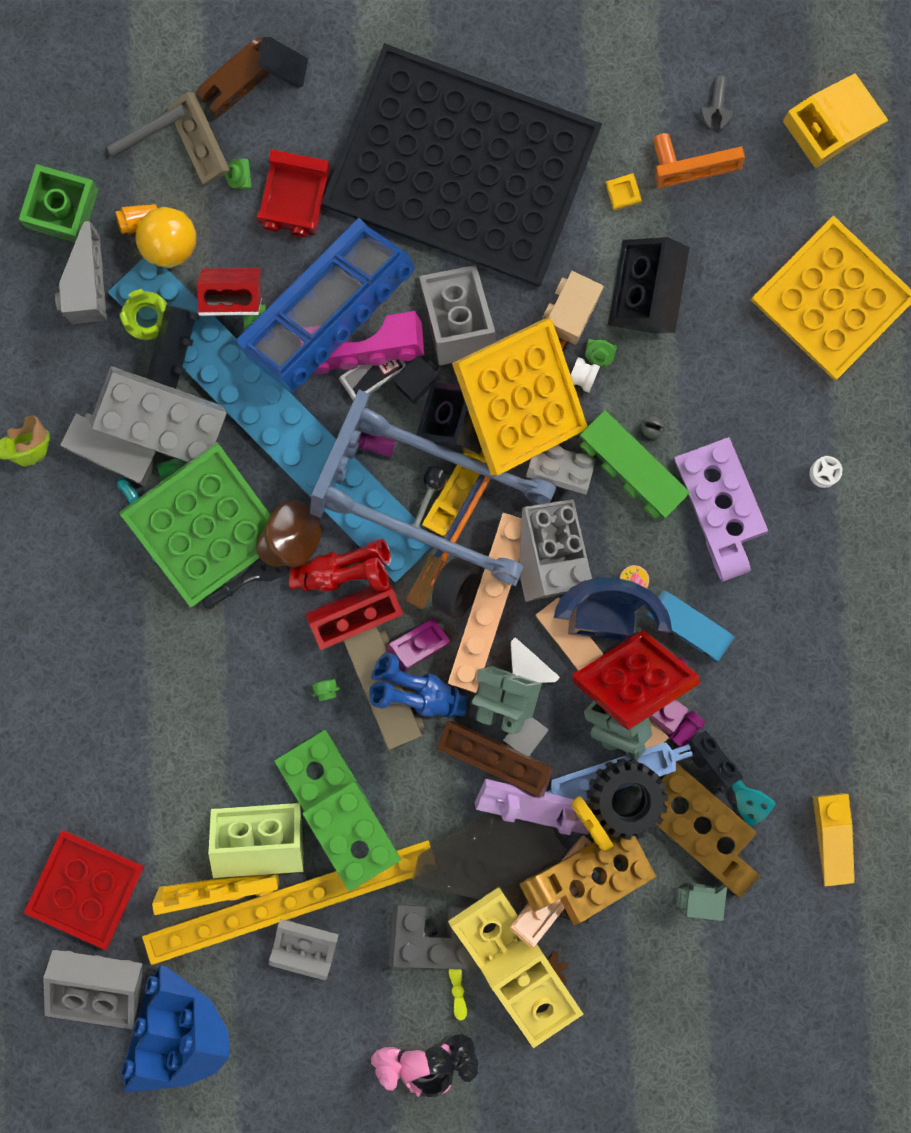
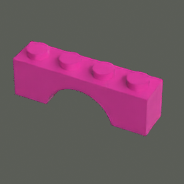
M415 311L387 315L383 325L375 335L361 342L346 341L342 343L329 356L327 361L321 364L313 373L326 374L330 370L340 368L353 370L358 365H383L391 360L410 361L417 356H423L422 322ZM321 326L305 328V330L313 335Z

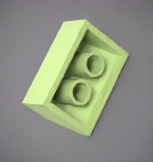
M300 803L211 809L208 854L213 878L303 872L304 851Z

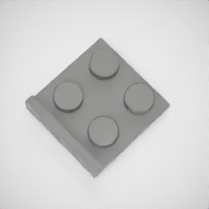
M556 445L531 458L526 477L542 479L555 486L586 495L596 459L588 454L575 453Z

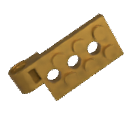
M676 763V771L667 774L662 779L666 786L664 791L668 794V801L664 802L668 809L667 813H661L662 823L659 825L656 822L655 824L741 899L760 877L754 869L738 856L757 832ZM682 797L688 801L689 808L684 814L673 812L671 803L675 798ZM700 817H706L711 821L712 828L707 834H699L694 829V822ZM723 837H729L735 844L734 851L727 855L720 853L717 849V842Z
M609 833L607 835L614 846L606 852L601 851L598 845L593 842L559 863L526 879L519 885L533 912L541 910L561 899L572 923L576 925L656 878V875L635 836H632L631 840H625L622 836L617 838ZM615 856L622 862L621 872L614 867L613 859ZM593 869L600 874L601 881L599 885L592 879L591 873ZM571 882L578 887L579 894L577 898L572 896L569 891Z

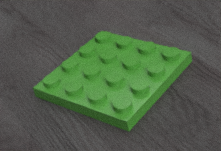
M218 442L119 512L190 608L260 558L257 554L256 544L270 517L267 509Z

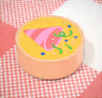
M629 566L619 576L620 579L635 582L645 588L649 585L648 573L640 566Z

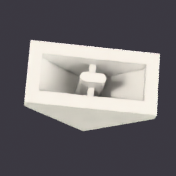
M516 637L511 641L513 674L539 683H555L560 678Z

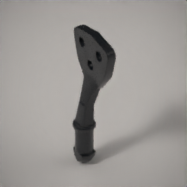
M259 558L251 564L249 570L242 577L228 584H223V587L206 596L202 600V605L206 609H212L227 597H232L233 593L245 584L253 581H273L287 576L288 568L286 565L281 566L282 571L277 572L276 567L267 565L268 568L264 571L261 567L267 564Z

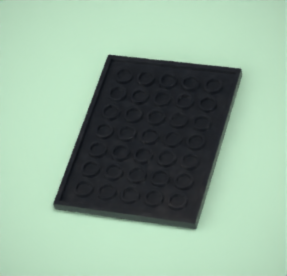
M384 43L321 204L322 207L355 219L360 218L365 223L541 287L601 130L602 123Z

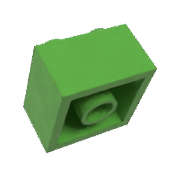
M36 164L19 221L26 229L75 243L83 222L90 219L99 189L93 180Z

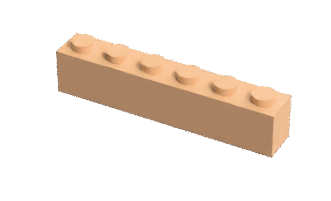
M506 513L502 514L489 554L490 558H508L519 562L522 518ZM488 569L484 570L448 684L475 694L480 683L476 681L478 669L485 667L511 585L496 579Z

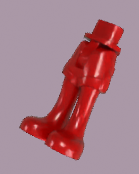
M375 539L364 547L345 554L337 555L335 552H330L324 556H317L300 567L291 568L289 586L292 590L302 588L305 592L310 590L332 591L344 582L365 579L368 580L374 590H387L389 578L384 566L389 565L391 562L389 546L384 539ZM355 563H359V564H356V565H353V566H350V567H346V566H348V565H352V564H355Z

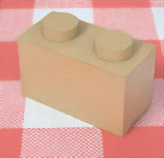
M571 271L568 279L562 277L555 292L559 297L555 305L549 303L542 319L552 318L557 336L576 345L601 296L604 286Z

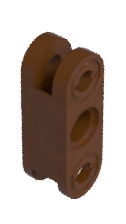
M260 37L248 43L198 88L196 96L203 103L209 101L219 91L222 93L213 101L209 108L215 117H220L270 74L257 66L262 44Z

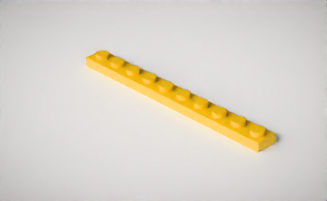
M426 840L397 850L402 859L401 861L350 892L337 871L274 891L270 895L259 896L143 935L142 938L150 963L154 965L279 923L280 919L288 920L437 870L438 867L430 842Z

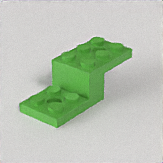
M326 730L274 760L303 808V816L349 892L402 860L372 811L370 802ZM319 762L322 764L324 774L320 779L314 780L308 776L307 767L310 763ZM364 841L368 845L369 852L366 857L357 858L352 854L351 847L354 842Z

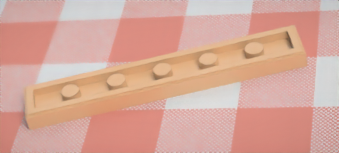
M558 597L535 616L579 671L604 654L591 637L568 634L569 620L554 618L556 606L560 601ZM650 721L652 736L645 743L646 749L662 744L669 739L666 733L652 721Z

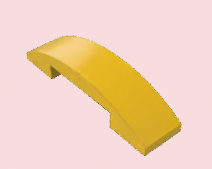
M482 450L480 455L464 452V455L486 463ZM457 465L422 526L445 538L480 474Z

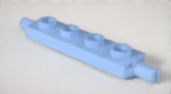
M665 742L647 748L636 761L643 763L660 777L675 772L676 761L692 757L693 755L691 751L679 754L690 750L689 744L671 750ZM626 755V756H623V757H620V758H617V759H622V758H623V759H625L626 761H629V759H631V758H628L627 755ZM617 759L611 760V762L617 763ZM607 762L553 779L551 783L552 790L545 793L571 799L581 796L584 801L589 800L586 797L587 791H591V786L589 785L591 778L595 780L598 776L595 772L599 768L604 770ZM637 783L623 784L617 790L635 785Z

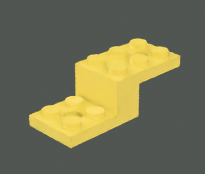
M498 887L448 922L481 969L492 990L531 1046L535 1048L582 1016L583 1013L538 944L530 948L508 928L518 915ZM490 923L496 924L493 931L489 933L483 932L486 925ZM542 1004H549V1007L544 1012H536Z

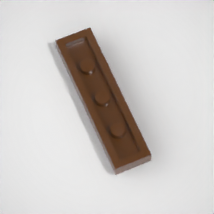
M446 721L437 746L438 750L538 797L545 795L554 770L553 767L454 721Z

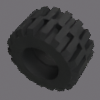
M622 758L617 759V763L607 762L605 764L606 768L604 770L599 768L595 772L598 775L596 779L591 778L589 782L591 791H587L586 796L590 803H587L588 807L602 828L612 836L617 838L622 836L625 840H631L632 836H635L637 839L643 838V832L645 831L651 834L655 831L652 826L656 822L660 825L663 821L660 817L661 813H667L668 807L664 802L668 801V794L664 791V788H666L664 782L659 779V775L652 769L636 760L629 759V761H626ZM637 783L642 790V800L638 808L625 815L615 813L612 808V798L615 791L623 784Z

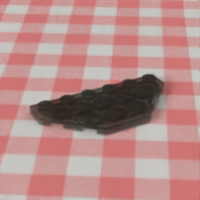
M483 812L417 856L411 885L476 900L482 899L499 887L513 908L523 910L528 901L519 884L546 868L559 863L568 852L561 845L551 826L515 819L514 823L504 821L501 815ZM579 891L575 894V898L578 897ZM565 908L557 917L571 920ZM590 917L581 923L589 924Z

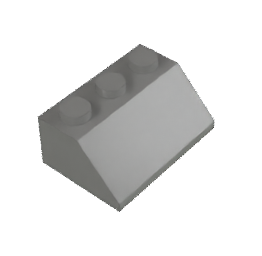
M52 950L43 978L45 1016L133 1030L142 984V963L105 958L98 955L78 954L71 951Z

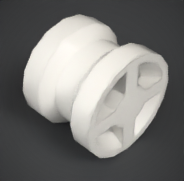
M578 357L571 373L573 384L581 386L583 391L589 393L600 366L597 364L589 365L585 363L584 359Z
M824 456L812 464L809 475L811 481L816 486L827 488L839 481L843 470L836 458Z

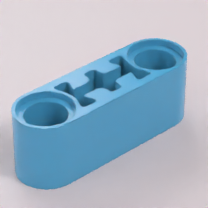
M662 590L658 598L668 611L671 619L672 633L701 653L705 652L710 655V659L719 662L735 637L671 593ZM648 611L646 615L654 621L653 616Z

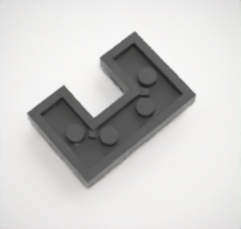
M393 904L389 966L477 970V963L451 928L449 922L447 924V937L424 936L426 906ZM449 907L448 921L468 907Z

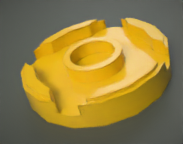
M578 796L571 802V806L601 851L606 852L614 846L582 797Z

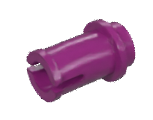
M361 432L358 448H361L362 452L368 450L391 458L396 440Z
M693 710L689 714L685 713L686 718L679 724L674 733L668 736L680 747L685 746L699 729H704L702 726L706 721Z

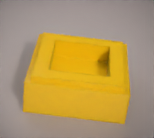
M634 173L605 182L613 211L642 202Z

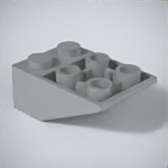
M574 499L522 508L519 563L524 566L520 579L526 602L564 595L571 587L582 581L592 579Z

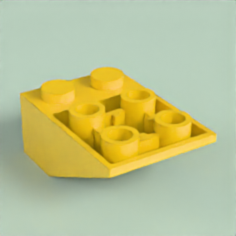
M856 73L810 96L789 110L783 120V123L815 169L888 122V119Z

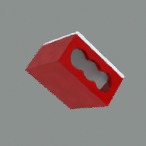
M261 268L201 269L197 281L199 316L259 315L262 301Z

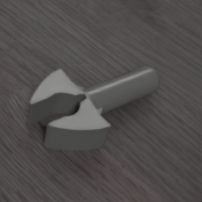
M722 75L715 77L712 105L709 108H701V117L708 130L711 127V117L715 112H718V116L721 118L719 131L726 127L734 112L726 110L724 107L727 78Z

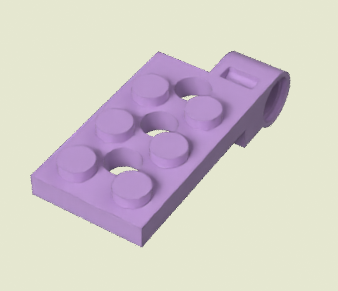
M725 438L674 457V462L683 485L690 492L688 497L705 536L706 546L721 582L750 572V564L742 543L767 534L768 529L730 438ZM707 469H716L719 471L721 478L717 482H709L705 479L704 472ZM720 495H726L731 499L732 505L727 509H721L715 504V499ZM730 522H738L742 526L743 532L738 536H732L727 532L726 526Z

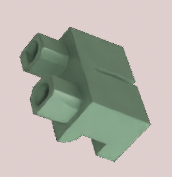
M493 666L478 669L476 681H479L480 685L478 694L472 701V704L478 706L476 721L488 725L496 724L499 713L504 715L501 726L503 731L511 734L520 733L524 720L533 717L542 683L519 675L516 676V674Z
M595 701L584 711L586 720L594 723L591 738L601 741L603 748L611 751L619 748L626 751L627 757L633 760H638L646 751L645 743L652 736L649 717L630 730H627Z

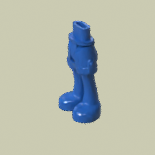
M384 653L376 662L372 671V679L380 682L374 683L369 690V698L373 706L385 709L391 703H398L414 707L418 714L428 717L438 715L449 718L453 715L459 717L465 715L468 697L466 694L460 693L458 688L441 681L433 674H425L420 677L400 671L399 660L396 655L391 653ZM389 683L413 689L416 694L396 690Z

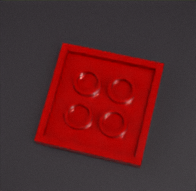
M644 630L572 675L574 684L627 730H630L700 684L699 675Z
M61 830L24 914L107 950L145 866L73 833Z

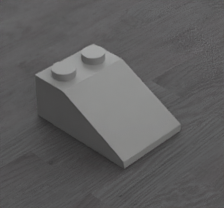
M90 221L83 222L59 282L60 292L55 293L57 310H61L63 317H66L71 324L107 321L100 235Z
M476 265L419 276L439 366L453 363L496 342L495 329Z

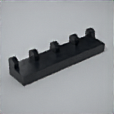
M166 304L146 379L174 389L177 388L180 374L184 375L186 368L182 366L187 348L192 346L194 342L190 337L195 320H200L197 312Z

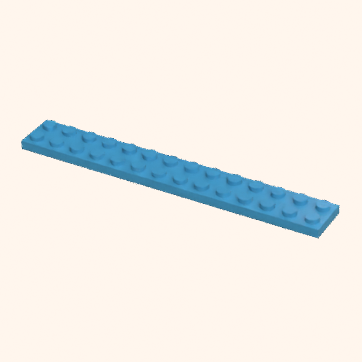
M145 258L141 259L108 291L122 307L129 299V293L137 289H143L144 291L158 294L168 305L193 310L198 313V299L167 268L152 265ZM143 307L136 316L137 323L145 328L155 325L158 318L156 310L151 307ZM214 315L200 316V320H195L190 337L194 342L192 346L187 348L182 367L186 368V372L219 405H222L234 421L311 497L336 438L283 385L247 359L235 341L236 338ZM355 457L353 459L349 458L345 479L342 485L336 483L335 488L349 495L354 502L410 525L413 524L415 518ZM326 508L324 510L360 548L375 539H384L390 549L391 562L384 567L388 576L395 583L433 548L352 513L341 514ZM421 524L419 525L420 529L427 531Z

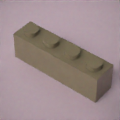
M376 626L343 640L388 749H394L422 737L421 730L425 729V725L420 714H413L410 706L391 703L387 708L380 709L373 706L370 702V687L374 683L380 682L372 679V671L381 655L387 652L386 647L390 644L385 629L379 631ZM389 683L396 690L411 693L407 687Z

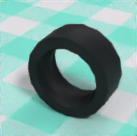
M460 558L449 561L435 582L432 592L433 608L453 618L461 617L470 608L476 597L481 582L480 568Z

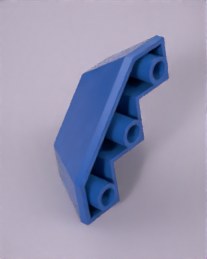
M160 965L153 976H149L146 982L144 998L138 1018L134 1023L133 1036L127 1057L121 1068V1077L124 1078V1091L126 1092L188 1086L216 1074L229 1059L228 1029L212 1001L166 966Z

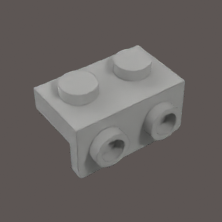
M280 919L269 965L326 980L333 961L339 934Z

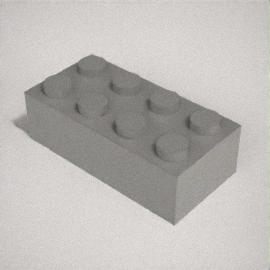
M110 366L90 423L94 430L190 462L216 443L227 412L222 405Z

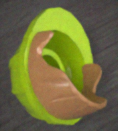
M31 415L25 417L24 425L21 428H9L7 431L8 436L0 440V459H9L16 464L27 467L35 465L44 459L48 450L50 434L43 427L39 419Z

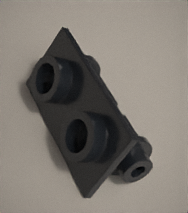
M707 731L689 740L690 750L687 752L691 751L693 755L690 758L699 769L703 768L706 764L710 767L704 775L716 791L719 790L723 794L733 784L744 778L737 770L736 765L728 759L718 746L717 741Z

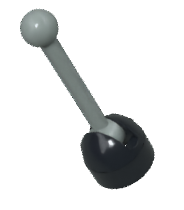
M434 466L427 467L424 474V484L428 490L415 522L411 524L412 526L420 528L419 525L433 491L442 489L447 483L449 474L446 471Z

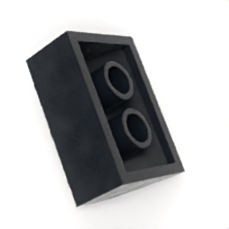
M669 237L623 240L608 325L654 334L675 333L690 247Z

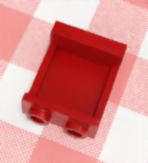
M271 149L269 156L270 168L260 212H257L256 216L258 223L262 224V228L268 231L279 232V229L282 228L291 230V234L297 237L307 238L308 234L316 235L322 208L321 203L324 198L330 171L329 161Z

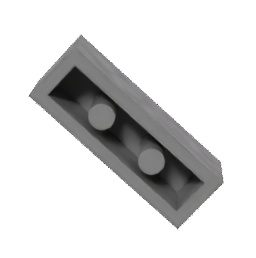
M86 413L85 417L75 414L60 446L139 485L145 486L160 455L152 449L92 429L90 423L92 415Z

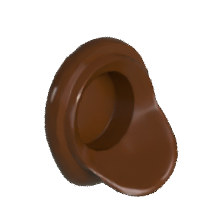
M287 501L278 505L271 513L265 529L257 540L256 550L260 559L273 567L285 565L298 567L305 564L316 551L321 539V525L318 517L310 514V507L300 501Z

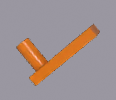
M663 133L653 138L659 162L655 172L658 189L743 169L745 155L742 146L677 161L669 134Z

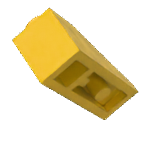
M839 793L813 796L824 886L854 883L853 829L849 795Z

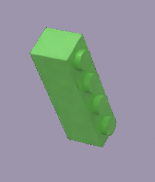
M606 410L579 436V440L582 442L579 445L580 448L589 456L593 457L595 455L603 462L601 465L603 471L611 478L617 476L624 483L622 486L623 490L631 498L635 499L638 496L646 504L643 509L653 519L656 520L659 517L663 521L690 494Z

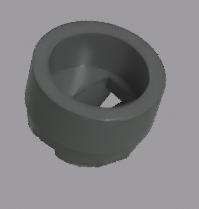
M649 416L642 421L640 432L644 438L656 440V438H660L663 434L664 424L660 418ZM646 423L660 427V430L657 431L655 429L645 427Z

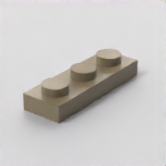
M187 92L167 108L170 111L180 104L185 107L187 115L176 120L174 123L202 185H210L229 172L230 169L195 93Z

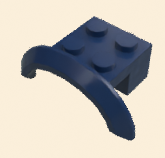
M594 578L578 583L561 597L554 613V618L569 620L568 634L626 641L634 636L635 611L644 605L655 620L656 631L672 633L671 619L661 600L649 589L635 582L620 578Z

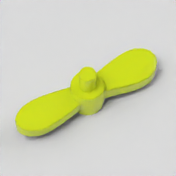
M449 969V976L453 985L451 993L455 997L454 1014L458 1020H464L467 1016V1008L463 998L465 991L461 986L462 970Z

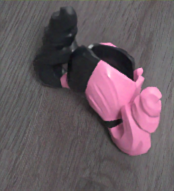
M456 1034L449 1038L441 1047H432L426 1051H406L395 1047H384L377 1050L371 1057V1064L376 1068V1076L386 1090L393 1091L397 1087V1080L401 1077L404 1084L410 1089V1092L416 1093L417 1097L420 1096L421 1092L427 1097H437L447 1092L452 1085L454 1070L458 1071V1075L464 1082H471L478 1074V1059L476 1054H474V1042L464 1034Z

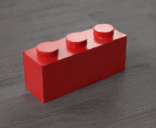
M389 583L387 590L376 591L369 586L305 613L317 644L320 650L402 616L403 612Z

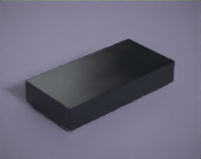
M263 37L257 66L293 86L302 87L308 58L271 37Z

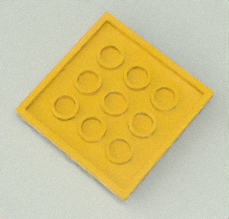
M833 215L751 298V301L836 381L911 305V289Z
M552 318L536 322L452 363L491 475L498 476L583 432L588 427Z

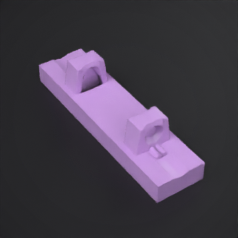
M485 779L475 800L476 810L501 815L504 821L514 823L515 819L538 823L558 828L559 833L571 835V831L586 835L589 833L571 806V802L575 799L549 793L538 797L517 786Z

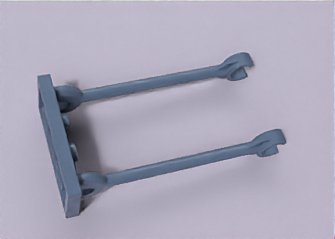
M358 390L312 492L310 514L321 518L325 508L341 514L352 513L488 569L499 581L516 586L524 568L520 563L508 558H490L354 502L349 495L335 488L336 483L342 485L348 471L346 467L349 458L353 459L357 452L360 431L373 436L386 435L518 489L524 493L528 500L537 505L550 503L556 486L542 479L525 480L508 472L498 476L491 475L486 463L389 424L380 414L368 409L370 394Z

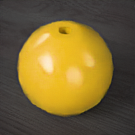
M160 207L149 211L141 218L136 229V245L139 253L148 263L155 266L173 268L182 265L192 256L196 247L197 233L193 222L184 212L173 208Z

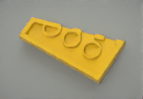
M279 875L224 877L159 887L152 903L154 915L225 900H237L254 894L256 896L270 895L274 892L273 890H278Z

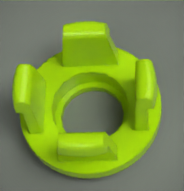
M143 289L132 291L128 294L129 299L125 302L120 313V319L124 328L131 336L140 340L157 338L167 304L166 301L158 294L144 291ZM143 307H151L157 312V322L152 327L145 328L137 323V313Z

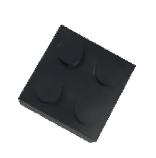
M432 382L416 435L454 451L480 455L482 448L460 385Z

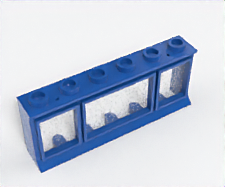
M358 218L235 341L247 359L290 392L294 393L390 297L399 285L410 277L416 268L407 251L401 250Z

